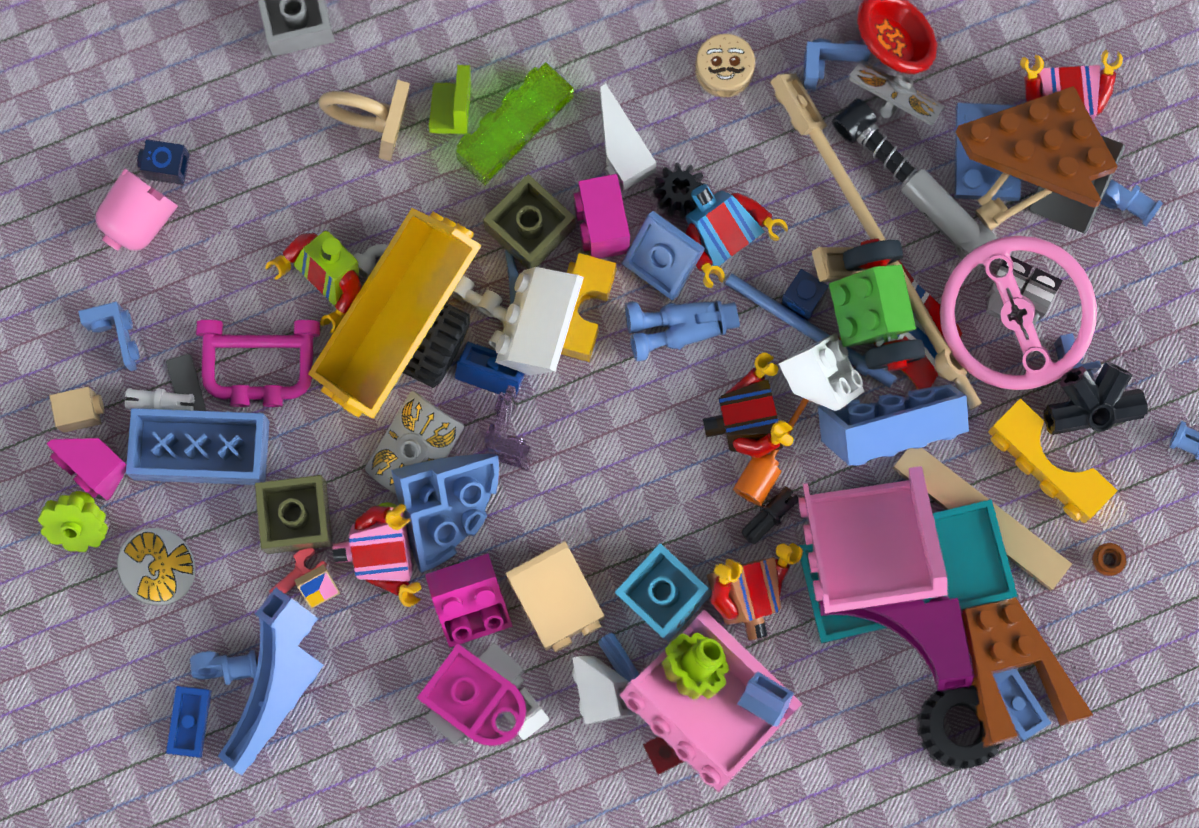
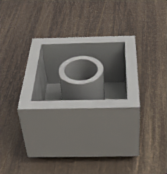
M258 0L267 42L273 56L335 42L325 0Z

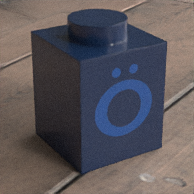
M146 139L144 149H140L138 153L137 167L140 168V171L147 180L184 185L190 154L182 144Z
M800 269L783 295L781 304L809 321L825 297L829 285L819 282V279Z

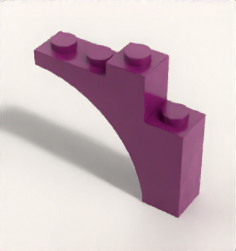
M939 596L930 599L927 603H924L923 599L831 613H825L823 600L819 601L821 616L848 615L864 618L881 624L904 638L927 664L935 680L937 691L972 685L973 672L958 598L949 599L947 596Z

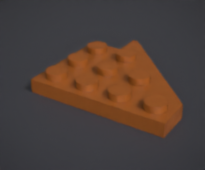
M1074 86L961 124L956 129V134L969 159L1093 208L1099 206L1101 198L1092 181L1115 173L1118 167Z

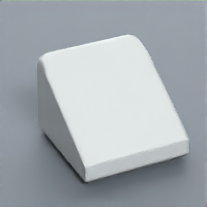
M524 687L520 690V693L526 705V719L519 732V736L523 740L527 739L549 721L548 716ZM503 712L502 714L514 727L516 722L514 715L509 712Z

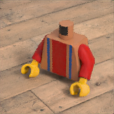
M782 543L776 547L775 552L779 559L772 557L744 564L727 559L726 565L720 563L715 567V572L706 574L712 590L711 604L721 614L727 625L744 622L748 640L768 636L764 616L779 612L781 608L780 594L782 584L790 568L789 564L793 565L799 562L803 554L802 548L794 543H791L789 546Z

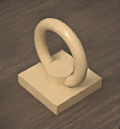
M397 80L391 105L379 103L354 93L331 91L320 96L319 106L327 115L338 121L383 133L379 158L391 161L407 104L410 83ZM335 104L356 107L376 115V117L356 114Z

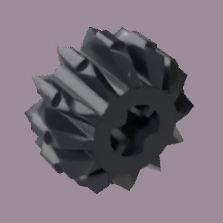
M677 162L675 163L674 172L665 167L662 170L664 177L655 178V185L658 188L653 190V197L660 199L657 203L659 209L669 206L667 212L669 217H672L675 210L680 211L682 219L686 218V209L691 212L698 207L690 194L695 188L705 183H700L703 179L702 172L692 175L693 166L691 164L686 167L685 171H682L680 163ZM675 187H678L680 190L686 188V194L683 195L682 192L675 194Z

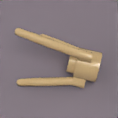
M1003 172L989 191L978 199L981 207L975 212L981 222L992 231L1007 218L1052 193V191L1047 189L1041 190L1008 209L1000 198L992 200V197L1010 176Z

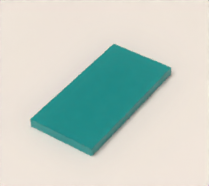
M992 499L933 513L947 575V595L945 596L949 597V599L958 598L960 611L1016 598L1018 595ZM812 544L799 545L803 551L800 562L821 644L887 628L874 621L848 615L821 616L819 601H816L813 581L819 580L818 573H811L808 553L814 552ZM932 598L923 599L924 603L929 602Z

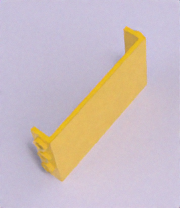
M411 208L308 375L323 385L320 390L322 393L329 396L334 402L341 405L343 409L358 418L362 413L372 419L375 417L480 249L481 245L471 239L474 235L472 231L459 223L456 224L450 219L440 216L434 211L429 216Z

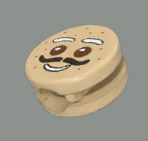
M718 34L707 39L699 48L696 57L695 73L701 87L717 97H732L743 92L751 83L754 74L755 56L753 50L744 39L733 34Z

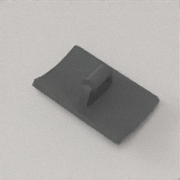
M1101 135L1118 165L1125 145ZM1113 174L1092 181L1101 201ZM1038 186L1035 194L1040 192L1041 190H1044L1045 188ZM1052 192L1031 204L1028 209L1030 212L1085 234L1088 232L1099 206L1093 208Z

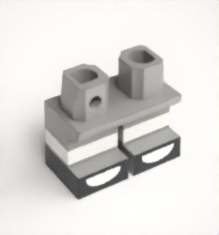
M1010 256L1014 265L1012 272L1021 292L1033 266ZM1004 259L1001 260L995 275L1003 276L1008 273L1009 266ZM1035 268L1022 292V296L1030 299L1035 306L1033 325L1046 314L1055 293L1063 281L1038 268ZM993 280L987 296L990 298L986 313L1001 319L1000 313L1004 304ZM1007 288V290H1008V292H1009V295H1010V297H1011L1012 300H1013V297H1012V294H1011V292H1010V289ZM1013 301V308L1019 311L1017 318L1023 323V315L1027 311L1025 308L1019 309Z

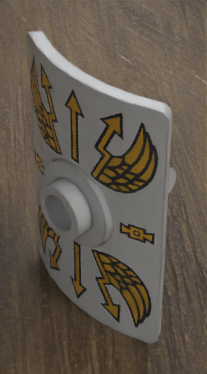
M864 60L858 63L849 76L850 81L886 100V103L880 109V114L884 118H889L899 107L925 123L933 125L946 107L917 91L912 86L913 81L902 74L890 76Z
M411 391L366 465L365 471L382 486L396 494L391 470L411 464L446 458L462 433L464 424L435 407L418 392Z

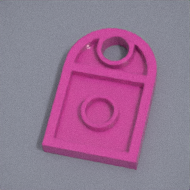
M458 643L417 697L418 700L470 739L485 746H499L508 743L519 734L526 719L525 701L516 686ZM503 712L513 714L516 720L513 729L507 732L499 730L496 726V718Z

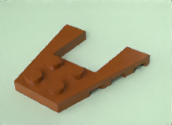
M1017 598L965 609L961 612L968 652L973 666L972 686L977 687L980 703L976 706L978 720L983 721L986 737L982 739L984 747L1010 741L1018 736L993 674L1034 664L1060 726L1082 721L1093 716L1091 710Z

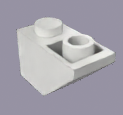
M577 656L572 658L574 665L572 674L578 686L580 696L579 710L584 717L585 724L604 723L636 715L619 696L630 683L628 680L595 656Z

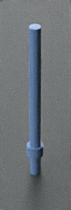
M731 274L725 283L727 286L814 341L819 342L830 336L736 275ZM847 347L848 359L856 367L855 370L865 377L870 375L888 388L892 386L897 378L885 369H868L865 354L862 356L850 347Z

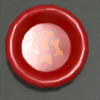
M863 0L859 5L857 24L860 35L870 52L884 65L897 72L912 75L927 71L936 60L937 54L935 34L926 17L911 2L907 0Z

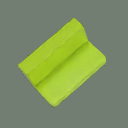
M457 65L456 83H433L429 117L430 133L467 134L471 98L470 65Z

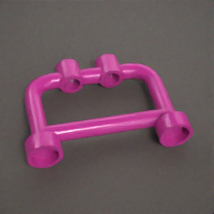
M199 320L196 322V335L203 337L202 382L206 391L213 397L230 399V406L250 407V399H263L264 407H282L283 400L298 398L305 394L311 386L312 377L308 373L313 366V337L320 336L319 321H294V335H223V322ZM216 348H300L299 381L290 387L280 385L220 386L215 381Z

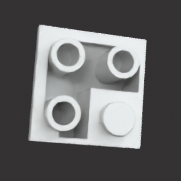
M836 333L779 363L793 394L831 410L837 411L865 392L862 387L863 382L860 374L853 369L848 359L847 347L842 346V342Z

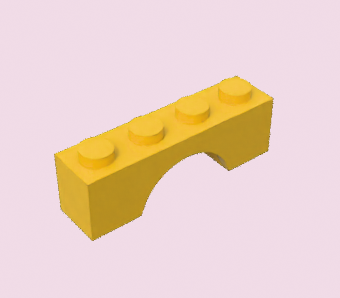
M1020 398L988 431L992 436V443L1001 451L1005 452L1007 450L1016 458L1015 464L1022 472L1027 475L1032 474L1041 482L1039 487L1046 495L1059 499L1065 505L1063 509L1069 517L1075 521L1081 520L1083 523H1086L1118 490L1094 468L1083 472H1067L1054 466L1046 458L1041 447L1040 435L1044 420Z

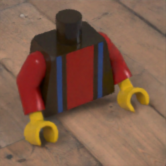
M765 352L760 353L755 359V368L724 395L719 397L721 415L703 418L706 438L725 434L730 451L755 458H761L773 450L783 449L782 445L790 446L793 443V437L787 434V432L793 430V427L785 421H778L769 379L765 380L764 376L765 374L774 376L778 373V365L769 363L774 359L772 355Z

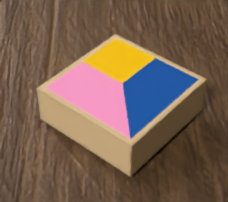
M324 564L294 580L310 609L340 594L337 585Z

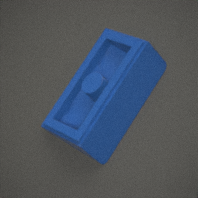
M468 341L457 362L455 379L507 398L515 399L525 373L495 363L498 355L495 350Z

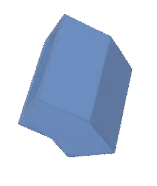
M757 672L748 681L745 691L737 704L772 726L778 727L794 693L762 673Z

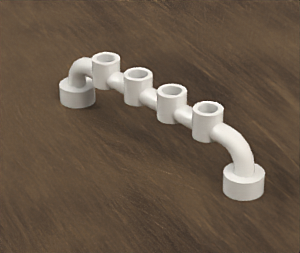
M376 244L369 247L363 254H354L359 265V275L365 278L369 277L376 266L373 261L382 256L388 246L387 244ZM462 276L451 296L459 301L468 302L484 315L495 317L502 322L503 331L496 330L488 342L496 350L497 341L504 334L507 325L505 321L507 310L500 306L503 299L490 290H486L483 296L472 290L475 285L474 282Z

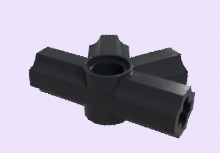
M1105 362L1095 382L1087 370L1081 366L1073 368L1063 375L1059 382L1070 401L1047 405L1046 409H1044V421L1047 431L1051 435L1092 428L1097 432H1103L1115 423L1143 419L1144 415L1148 414V403L1142 390L1124 391L1132 374L1111 362Z

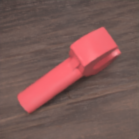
M313 548L298 551L294 555L296 560L295 569L269 590L270 594L275 587L286 594L296 585L295 579L323 564L326 567V562L321 561L315 568L307 569L306 561L316 551Z

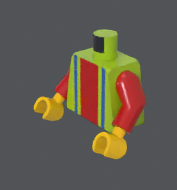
M325 230L319 236L316 233H303L295 238L283 251V255H279L268 262L265 269L267 270L275 265L278 268L279 274L274 279H279L291 270V263H294V267L336 307L335 312L323 316L320 321L321 326L332 322L333 328L330 331V334H332L362 288L359 279L358 261L330 232Z

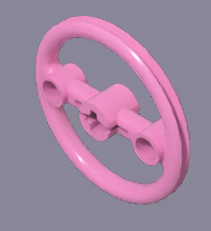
M1010 236L992 240L977 247L964 257L946 282L940 307V320L944 339L958 363L972 376L984 383L1011 390L1041 387L1060 379L1072 370L1084 356L1091 343L1097 318L1096 298L1092 284L1076 259L1064 249L1049 241L1028 236ZM1011 251L1034 252L1055 261L1072 278L1078 290L1082 307L1081 327L1071 349L1058 362H1053L1048 350L1041 345L1032 322L1035 316V306L1030 299L1022 296L1012 272L1014 265L1010 258ZM1001 258L1008 263L1009 270L1007 274L998 276L992 272L991 262L994 259ZM979 264L985 266L987 275L996 284L1004 304L1000 313L1001 321L1005 327L1013 330L1016 334L1023 352L1022 362L1026 369L1024 375L1004 374L981 364L966 349L958 334L955 321L956 299L965 278ZM1007 288L1010 289V292H1011V294H1012L1013 300H1012V298L1010 297ZM1013 301L1019 309L1025 308L1027 311L1023 315V323L1017 317L1011 318L1009 315L1013 311ZM1023 326L1024 329H1026L1029 338L1026 337L1025 332L1023 330ZM1032 351H1040L1044 354L1046 362L1041 367H1033L1028 363L1027 355Z

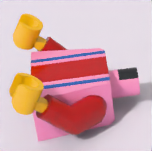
M1103 51L1101 61L1105 68L1101 71L1100 65L1043 68V59L1035 54V65L1029 68L1028 58L1023 57L1020 60V65L1027 72V75L1024 77L1026 102L1074 86L1090 117L1094 120L1097 115L1104 111L1112 96L1116 79V72L1114 70L1122 65L1123 57L1118 51L1115 62L1107 63L1108 51Z
M399 504L395 508L374 505L356 519L349 532V542L333 543L334 562L353 561L356 578L365 579L366 582L399 596V600L404 606L411 607L421 601L420 598L415 597L413 594L421 590V585L418 582L410 585L406 582L411 580L413 572V562L406 526L410 519H405L404 514L406 507L404 504Z

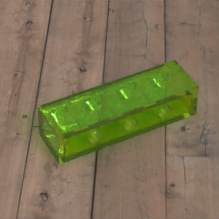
M546 62L539 69L537 67L532 68L525 76L524 83L517 90H510L502 99V105L495 112L489 111L479 122L480 127L472 135L467 133L460 139L456 146L458 148L456 150L457 160L485 186L574 98L573 87Z

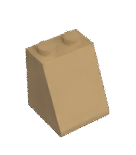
M566 541L505 573L509 584L546 651L553 648L554 652H558L572 644L571 637L580 632L587 636L602 627L600 622L605 619V616Z

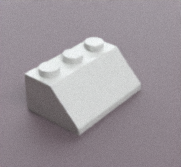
M539 267L523 270L515 282L514 289L517 293L514 302L508 307L505 315V321L507 322L505 332L500 336L496 344V353L498 355L495 363L527 375L556 371L584 277Z

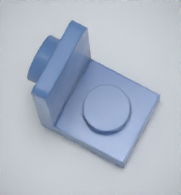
M815 39L812 42H807L804 53V88L816 90L818 79H824L825 60L851 62L864 60L868 62L871 52L867 45L854 40L847 41L844 44L832 43L828 39Z
M117 301L78 311L81 324L88 331L92 330L95 333L108 331L112 328L111 325L115 324L124 365L130 371L137 370L135 360H139L140 355L135 340H130L128 330L133 329V324L129 311L124 310Z

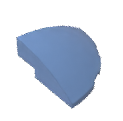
M496 453L447 457L391 470L398 503L405 505V519H410V522L406 524L409 543L418 570L421 573L453 557L457 553L455 547L467 536H475L487 518L485 509L491 494H496L499 462Z

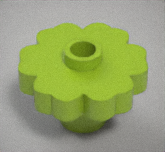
M83 491L72 492L69 496L61 495L58 501H46L38 517V522L43 525L41 534L51 544H62L67 551L86 552L89 546L99 547L105 539L108 530L107 524L104 523L106 514L95 504L93 497Z
M682 633L666 646L665 652L667 657L662 661V666L665 670L666 678L671 682L677 683L676 687L680 694L687 695L694 700L698 699L701 695L710 699L726 685L724 675L729 671V666L726 662L723 648L716 640L704 637L700 633H694L691 637Z

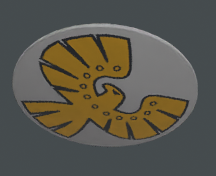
M160 528L140 530L131 535L119 551L117 571L120 581L130 595L143 603L155 606L174 603L189 591L195 578L196 567L190 548L179 536L170 531Z

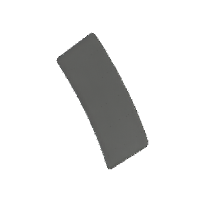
M191 354L166 360L174 392L194 395L195 403L181 402V405L194 406L193 411H206Z

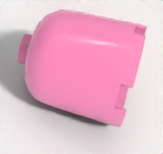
M124 169L99 206L96 213V223L98 228L105 234L102 239L105 243L119 251L121 246L129 250L138 251L145 248L153 240L178 205L153 187L151 188L140 180L139 177Z

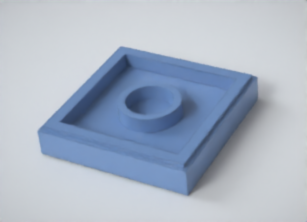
M652 211L647 215L621 264L673 301L678 297L705 248Z

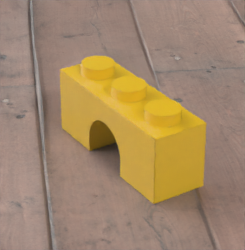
M578 253L576 262L570 261L567 273L576 274L584 278L561 355L590 362L598 335V324L584 320L579 315L578 309L588 299L608 301L616 274V263Z

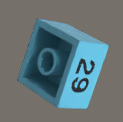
M661 543L614 592L668 642L712 595V591Z

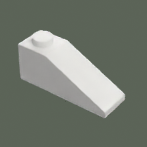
M604 84L600 87L607 165L604 170L606 175L617 174L619 186L625 191L656 172V161L608 86Z

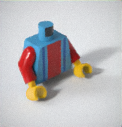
M704 184L695 188L690 194L698 207L686 216L688 223L686 235L705 248L696 267L699 271L705 273L703 283L708 288H712L714 285L709 275L715 274L718 276L719 281L723 282L725 274L718 266L764 233L762 227L766 226L768 228V235L774 241H779L780 239L772 232L774 226H781L786 232L788 231L785 221L782 219L772 220V214L756 200L738 192L729 194L719 191L713 195L708 185Z

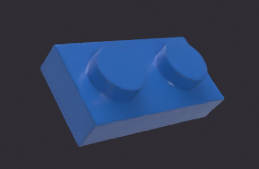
M176 686L166 754L202 758L211 690Z

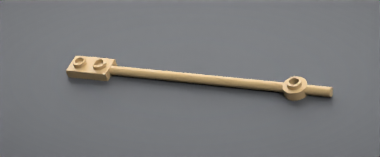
M796 73L777 75L770 83L775 90L777 100L784 105L790 115L793 127L801 135H810L869 238H879L880 241L886 240L823 134L822 130L827 125ZM896 261L891 264H887L886 266L900 265L899 261ZM903 270L912 311L937 352L935 357L937 373L943 379L954 382L957 388L967 396V405L970 410L975 409L982 402L966 377L968 371L952 355V351Z

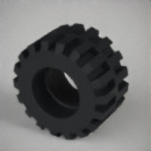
M445 303L402 373L432 388L440 384L464 340L470 325V314Z
M971 685L935 691L921 707L923 708L922 712L918 714L917 721L920 722V726L917 732L918 736L922 738L923 742L921 745L923 749H927L930 753L929 756L934 761L938 760L941 762V765L945 767L967 769L989 762V759L995 757L999 753V747L1005 743L984 747L982 739L986 737L983 721H979L980 733L977 740L971 745L959 746L947 737L943 722L945 714L951 708L965 706L971 709L978 717L976 706L980 703L976 686Z

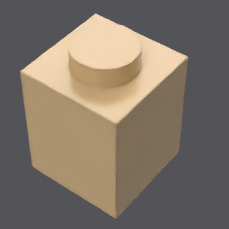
M90 387L49 395L55 427L61 432L65 433L102 424L100 414H104L103 401L100 394L96 395Z

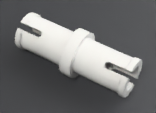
M128 388L125 397L139 399L138 401L125 400L126 409L194 410V406L181 405V402L195 403L193 394L167 393L165 389L157 388L156 391Z

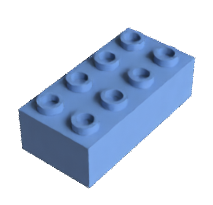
M131 408L126 474L135 481L255 485V483L266 482L270 421L264 413Z

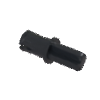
M784 486L766 506L762 505L760 507V512L742 529L741 533L749 543L756 544L774 525L779 526L781 524L780 519L798 503V496L794 495L792 497L793 491L790 488Z

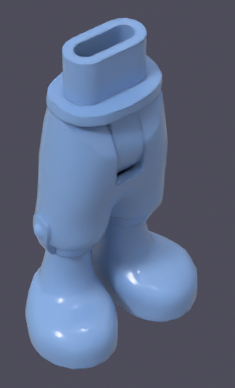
M721 301L694 302L676 305L675 303H669L663 306L660 312L655 313L643 312L637 302L625 303L628 333H636L630 336L631 349L636 362L646 360L649 353L655 348L666 345L668 348L680 350L685 345L713 338L720 334L725 335L727 329L740 327L735 302L721 304ZM659 326L669 328L664 330V332L654 334L637 333Z

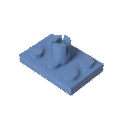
M957 103L956 129L961 124L1017 105ZM955 130L954 198L978 200L989 191L1003 172L969 159ZM1010 175L992 197V200L1000 198L1002 201H1019L1021 198V179Z

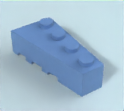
M951 384L912 390L908 392V397L906 398L891 394L878 396V402L870 404H860L859 399L852 400L845 408L837 411L822 405L818 406L821 442L849 466L863 465L871 459L891 457L899 451L910 448H923L927 443L937 440L954 439L958 434L969 432L967 396Z

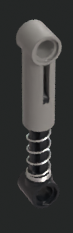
M856 98L832 119L834 128L846 141L852 144L854 142L862 144L864 149H869L873 153L874 159H879L884 164V170L889 169L894 175L893 179L899 180L902 183L901 192L955 246V250L961 259L977 247L997 239L990 229L982 224H978L925 169L917 171L918 167H913L907 161V156L903 157L896 150L897 146L893 147L886 140L887 136L883 137L879 133V127L876 125V115L864 101ZM982 264L977 265L974 269H978Z

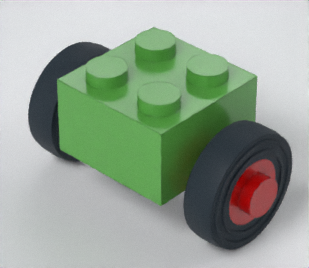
M879 238L861 242L860 246L845 251L843 253V260L846 270L864 271L829 283L842 346L867 345L882 340L885 342L881 346L865 352L866 365L868 369L872 370L888 368V371L907 368V363L925 357L922 340H897V335L916 329L902 265L886 266L903 258L902 246L899 240L880 241Z

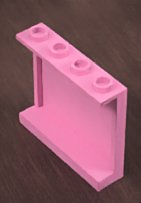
M922 466L909 468V480L814 495H810L808 483L803 484L804 497L798 498L801 518L807 517L808 525H803L806 545L812 544L814 552L808 553L811 573L817 572L819 580L813 581L816 601L823 600L825 613L947 595V575Z
M704 609L683 634L691 637L694 633H700L704 637L716 640L722 646L726 662L729 666V671L724 675L726 685L710 699L701 695L698 699L694 700L687 695L680 694L676 687L677 683L669 681L665 676L662 661L667 655L664 650L636 679H633L619 696L625 701L631 711L638 713L650 725L651 730L657 736L662 737L675 750L681 760L688 762L700 774L701 779L707 785L712 786L719 792L802 703L793 695L790 705L778 727L772 726L739 706L737 703L743 695L748 681L757 672L762 673L780 685L782 684Z

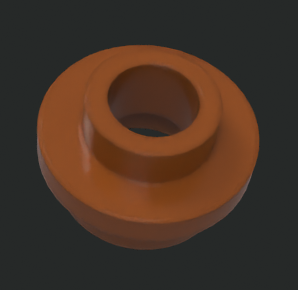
M1104 543L1095 549L1092 555V563L1100 574L1115 576L1124 569L1126 555L1120 546L1114 543ZM1105 554L1113 557L1114 563L1112 566L1104 563L1103 557Z

